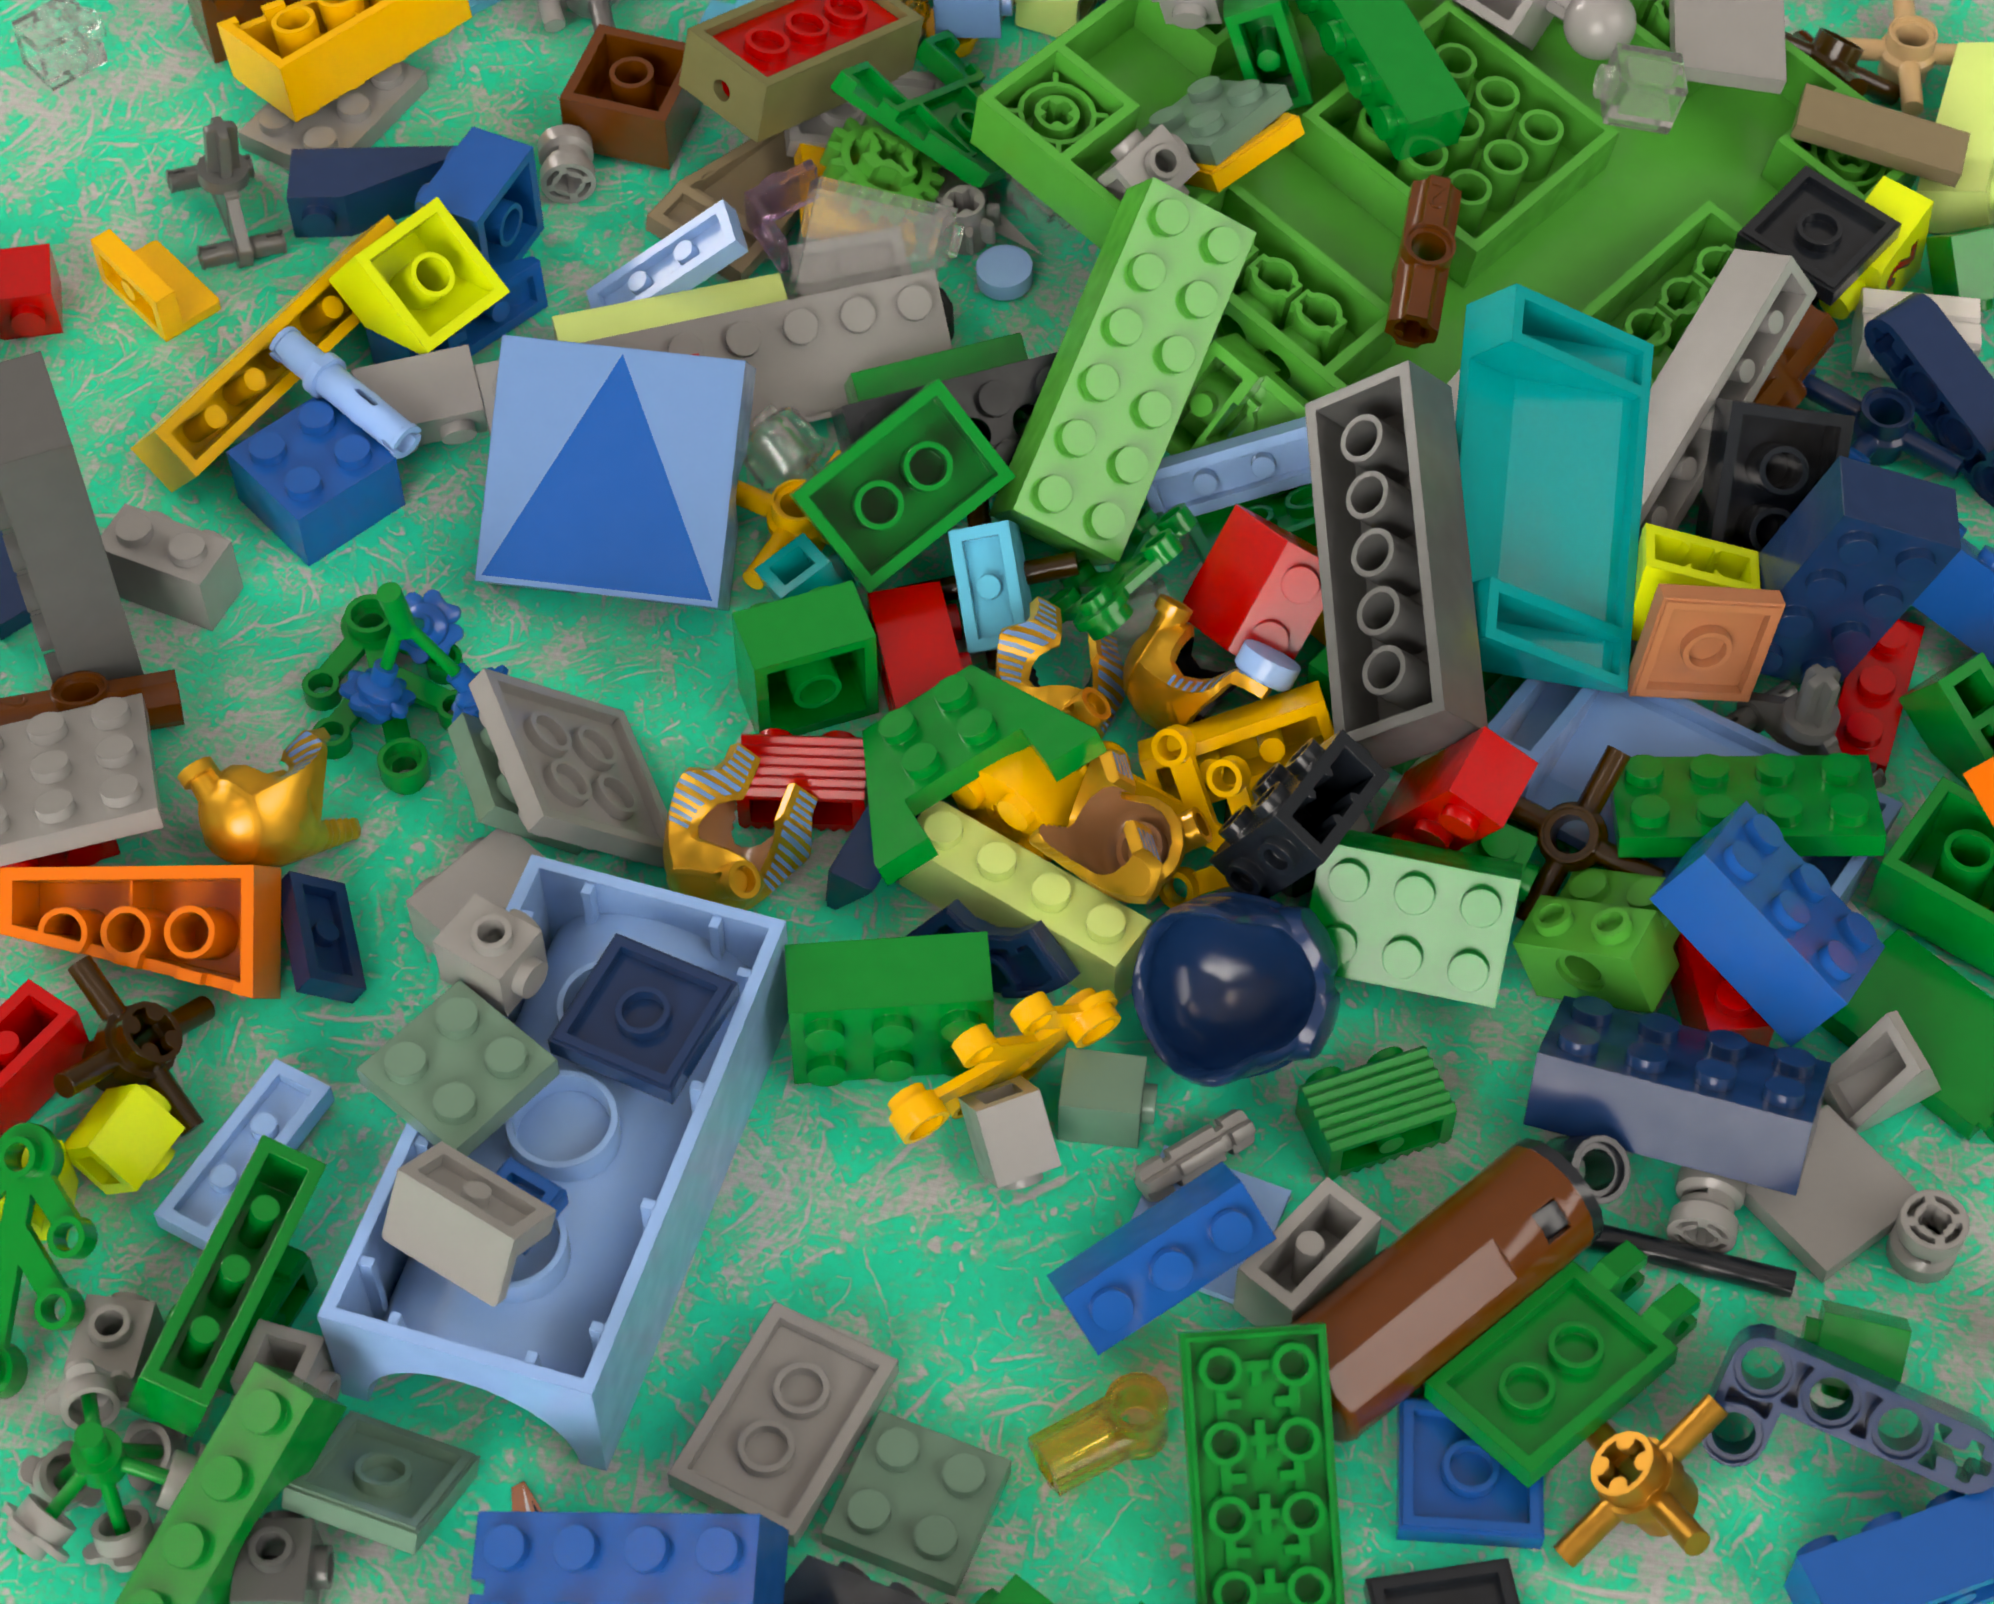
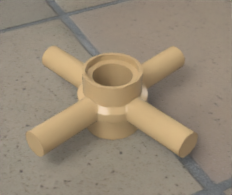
M1892 0L1894 20L1890 23L1888 32L1881 39L1844 38L1864 50L1859 60L1879 61V76L1899 85L1901 112L1912 116H1919L1924 110L1922 84L1926 80L1928 71L1934 65L1951 66L1957 44L1936 43L1938 30L1930 20L1916 15L1915 0Z

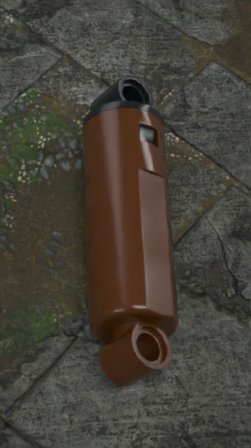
M1606 1135L1557 1136L1546 1143L1529 1138L1516 1142L1291 1323L1323 1322L1326 1324L1334 1441L1346 1443L1361 1436L1424 1384L1431 1376L1600 1238L1604 1222L1599 1204H1609L1618 1199L1626 1190L1630 1179V1161L1625 1149L1617 1140ZM1582 1159L1585 1164L1584 1178L1580 1174V1163Z

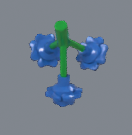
M387 582L381 585L377 590L376 596L391 630L383 656L374 662L373 668H368L365 672L350 670L347 675V682L340 686L339 693L341 696L349 699L348 706L356 717H361L369 724L381 725L386 721L393 720V718H406L408 707L414 704L416 695L406 689L407 683L405 680L396 677L399 667L395 660L399 649L407 651L413 662L419 665L425 664L431 657L448 674L447 682L457 690L455 701L451 706V710L454 712L451 720L452 723L462 712L479 718V710L468 685L479 672L474 673L465 663L457 664L448 656L451 647L462 640L464 636L462 627L454 624L461 618V609L458 606L446 603L441 593L435 589L428 590L423 597L416 592H410L404 596L400 585L397 583ZM500 665L496 669L493 667L487 668L506 675L509 671L504 665Z

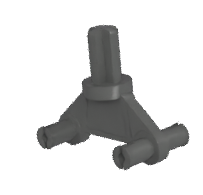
M221 116L211 118L210 124L203 128L205 155L198 159V164L166 170L167 184L171 194L199 187L211 193L229 235L230 241L197 246V255L202 270L236 262L238 268L253 266L254 258L287 253L286 240L282 229L248 236L238 192L247 186L250 180L249 177H255L253 162L249 154L243 156L239 154L236 124L233 121H223Z
M1818 663L1814 664L1806 670L1799 692L1795 685L1790 688V681L1783 680L1765 693L1752 692L1749 702H1737L1736 710L1725 716V718L1756 733H1761L1765 730L1777 743L1802 755L1842 753L1838 745V739L1835 736L1841 719L1839 708L1835 704L1841 689L1839 685L1841 674L1834 666L1824 668ZM1870 762L1872 772H1874L1873 778L1876 789L1883 787L1886 784L1883 770L1880 768L1875 771L1877 764Z

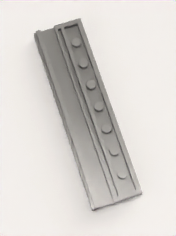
M935 269L582 342L585 344L688 355L699 353L700 356L747 361L756 368L749 435L832 418V411L841 406L849 405L843 385L853 372L953 349ZM499 360L474 365L490 437Z

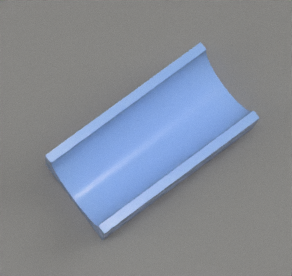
M531 854L506 910L508 912L512 909L520 910L539 925L543 934L549 968L546 979L538 992L529 999L523 998L506 1018L549 1053V1037L616 933L737 982L739 997L674 1104H670L552 1054L558 1061L560 1074L467 1156L496 1173L508 1157H511L567 1190L569 1204L554 1220L551 1233L537 1242L526 1256L520 1254L516 1258L506 1298L496 1306H490L387 1243L382 1238V1230L397 1169L434 1146L411 1125L406 1123L319 1310L317 1318L335 1373L341 1376L340 1389L343 1395L369 1402L378 1379L398 1373L426 1374L463 1382L489 1391L531 1412L550 1425L570 1444L578 1456L580 1464L607 1471L789 1019L785 945L788 944L787 925L785 920Z

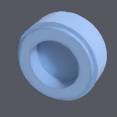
M996 245L988 248L981 253L976 261L978 288L984 295L994 300L1008 301L1023 296L1029 291L1033 283L1031 257L1026 251L1013 245Z
M1251 639L1244 641L1234 660L1237 668L1251 679L1282 692L1291 690L1301 671V667L1284 653Z

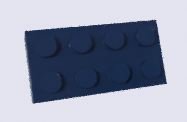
M1839 456L1759 553L1760 589L1780 590L1786 603L1760 674L1802 685L1806 670L1818 663L1824 668L1830 666L1837 668L1841 674L1840 685L1961 550L1956 490Z
M1564 995L1537 1052L1523 1124L1566 1136L1606 1135L1617 1140L1627 1152L1796 1196L1814 1139L1831 1062L1816 1059L1808 1051L1796 1047L1775 1049L1748 1042L1742 1035L1733 1031L1713 1030L1708 1032L1680 1025L1673 1017L1661 1013L1641 1015L1613 1008L1609 1002L1598 997L1581 996L1573 998Z

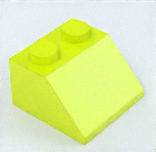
M438 197L359 252L328 279L364 327L420 355L431 352L510 292Z

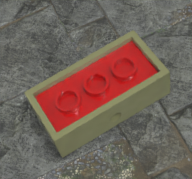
M754 0L688 28L679 85L700 100L705 106L739 129L744 135L758 143L847 103V100L830 88L843 69L868 61L890 83L899 79L900 76L907 72L913 71L924 17L900 0Z

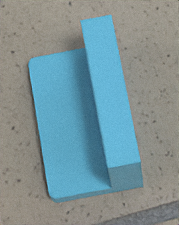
M1010 520L948 531L969 654L997 650L999 634L1002 628L1026 622L1030 617L1029 603L1032 602L1030 585L1027 584L1025 577V555L1020 527Z

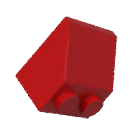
M1236 503L1182 601L1183 604L1193 611L1188 622L1236 656L1244 641L1251 639L1264 643L1295 660L1323 610L1317 547Z

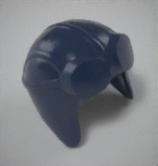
M1236 891L1217 892L1196 897L1170 908L1160 915L1147 930V935L1139 950L1132 976L1133 984L1131 990L1134 1006L1142 1028L1154 1048V1053L1179 1077L1204 1087H1218L1240 1079L1273 1072L1285 1067L1292 1061L1314 1059L1320 1055L1334 1029L1339 1013L1340 993L1335 988L1338 959L1328 931L1311 909L1284 906L1280 902L1261 895L1255 896Z

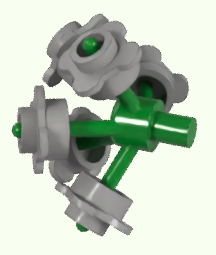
M79 1358L66 1365L65 1378L57 1388L49 1390L44 1396L46 1410L52 1415H61L65 1424L75 1429L74 1441L62 1442L56 1449L42 1458L31 1455L21 1462L18 1468V1478L21 1483L30 1487L32 1493L25 1498L19 1507L9 1502L3 1506L2 1510L9 1517L7 1523L11 1527L6 1536L16 1546L17 1552L21 1555H28L37 1561H42L49 1554L59 1562L66 1563L70 1555L63 1549V1546L76 1531V1527L64 1515L65 1512L78 1506L92 1508L103 1496L107 1512L98 1517L91 1527L94 1542L84 1547L82 1551L84 1561L88 1565L108 1564L113 1570L121 1573L135 1570L162 1522L152 1524L148 1510L140 1505H122L116 1484L123 1479L126 1473L132 1487L139 1491H148L152 1489L155 1483L161 1484L162 1487L156 1506L169 1510L207 1445L201 1444L197 1456L190 1454L186 1444L187 1435L159 1422H148L145 1419L133 1421L128 1426L122 1442L117 1433L104 1427L111 1424L117 1418L121 1407L119 1397L125 1396L131 1391L132 1382L130 1375L124 1370L110 1372L98 1365H94L91 1359Z

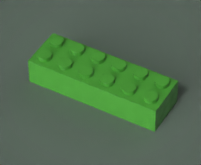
M1155 177L1126 189L1009 465L1010 470L1016 477L998 491L989 512L990 516L1000 521L1010 520L1019 525L1020 531L1064 553L1076 551L1078 560L1089 559L1094 567L1120 561L1257 232Z

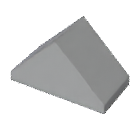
M1896 1010L1886 1013L1831 1065L1824 1099L1857 1133H1861L1939 1092L1941 1088L1931 1067Z

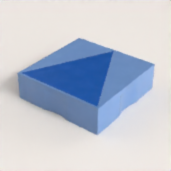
M502 335L475 581L494 585L574 594L588 593L632 598L645 602L729 611L739 527L736 493L739 474L747 455L756 368L744 360Z

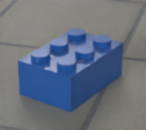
M1747 801L1694 843L1650 897L1653 904L1790 1047L1849 1003L1886 947L1877 938L1872 924L1863 915L1852 912L1831 890L1825 875L1816 866L1805 863L1784 841L1782 832L1775 822L1769 817L1759 814Z

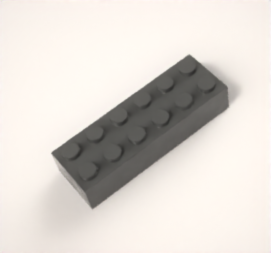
M38 351L0 362V531L3 533L2 537L14 573L16 572L17 581L27 611L31 614L30 618L41 651L55 650L54 652L44 654L52 683L66 674L77 671L97 672L103 675L106 680L143 675L141 663L73 445L42 353Z
M1410 360L1305 404L1334 734L1343 729L1355 742L1363 745L1383 769L1447 748L1484 726L1488 728L1452 388Z

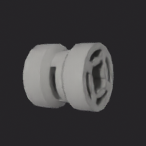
M570 124L556 125L544 131L537 142L538 158L541 164L540 182L542 192L547 198L562 204H572L586 200L594 193L597 186L595 166L592 163L594 154L591 136L581 127Z
M1681 1166L1675 1187L1680 1202L1674 1205L1670 1211L1666 1229L1668 1237L1675 1242L1720 1253L1732 1250L1736 1244L1739 1230L1738 1219L1734 1214L1744 1203L1747 1183Z
M1930 1189L1915 1192L1905 1199L1886 1242V1255L1891 1266L1902 1277L1918 1283L1928 1284L1940 1281L1948 1275L1970 1230L1969 1216L1964 1206L1955 1197L1943 1191Z

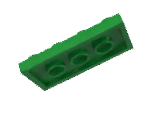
M1777 753L1765 754L1763 756L1702 754L1685 757H1654L1651 755H1636L1630 758L1610 795L1618 858L1683 857L1694 843L1745 801L1759 814H1763L1775 822L1782 832L1784 841L1799 856H1884L1887 835L1868 755H1850L1846 753L1793 756Z

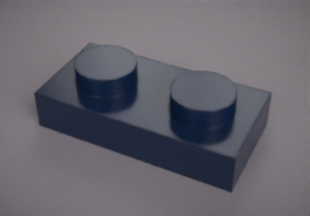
M289 871L281 879V916L296 992L353 1004L367 988L345 883Z

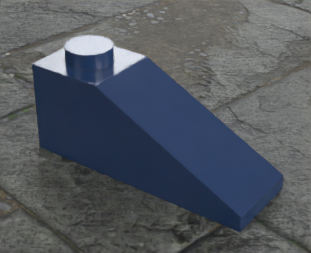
M453 146L292 149L286 199L295 238L352 237L365 232L387 215L395 221L414 214L415 200L420 188L425 183H430L443 166L446 155Z

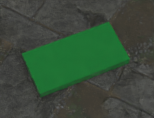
M1315 1322L1179 1331L1178 1345L1195 1604H1345L1326 1324Z

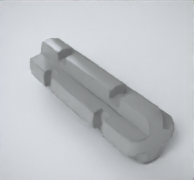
M1232 1109L1215 1119L1216 1127L1213 1128V1126L1207 1124L1163 1150L1165 1155L1163 1159L1156 1155L1138 1165L1134 1170V1182L1147 1201H1160L1175 1191L1173 1184L1177 1183L1180 1186H1184L1221 1161H1226V1152L1236 1155L1252 1145L1255 1141L1254 1134L1256 1129L1243 1110Z

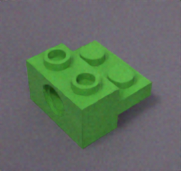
M1238 333L1213 339L1166 451L1170 455H1175L1305 417V404L1309 402L1278 376L1282 371Z
M1587 868L1573 872L1558 897L1540 895L1513 941V945L1536 995L1561 1000L1564 995L1573 998L1593 996L1606 1000L1613 1008L1653 1013L1680 966L1673 950V945L1681 932L1650 900V897L1666 878Z

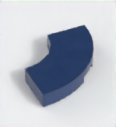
M958 899L905 936L987 931L993 992L1001 993L1003 998H1027L1041 991L1047 994L1067 985L1080 974L1042 920L1022 928L997 927L974 916Z

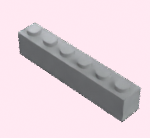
M1734 249L1650 389L1639 540L1645 523L1677 531L1703 487L1716 398L1747 402L1754 401L1815 298L1817 291L1792 256Z

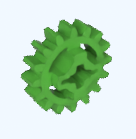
M867 114L862 125L850 117L847 118L843 128L836 126L820 158V164L826 167L822 175L823 182L836 184L831 196L835 200L844 198L850 200L851 204L848 212L853 215L861 209L867 211L870 223L873 224L877 223L880 216H886L893 227L899 226L903 216L913 224L918 222L922 212L928 214L931 211L939 195V190L944 183V177L938 174L941 164L928 157L885 126L878 125L877 121Z

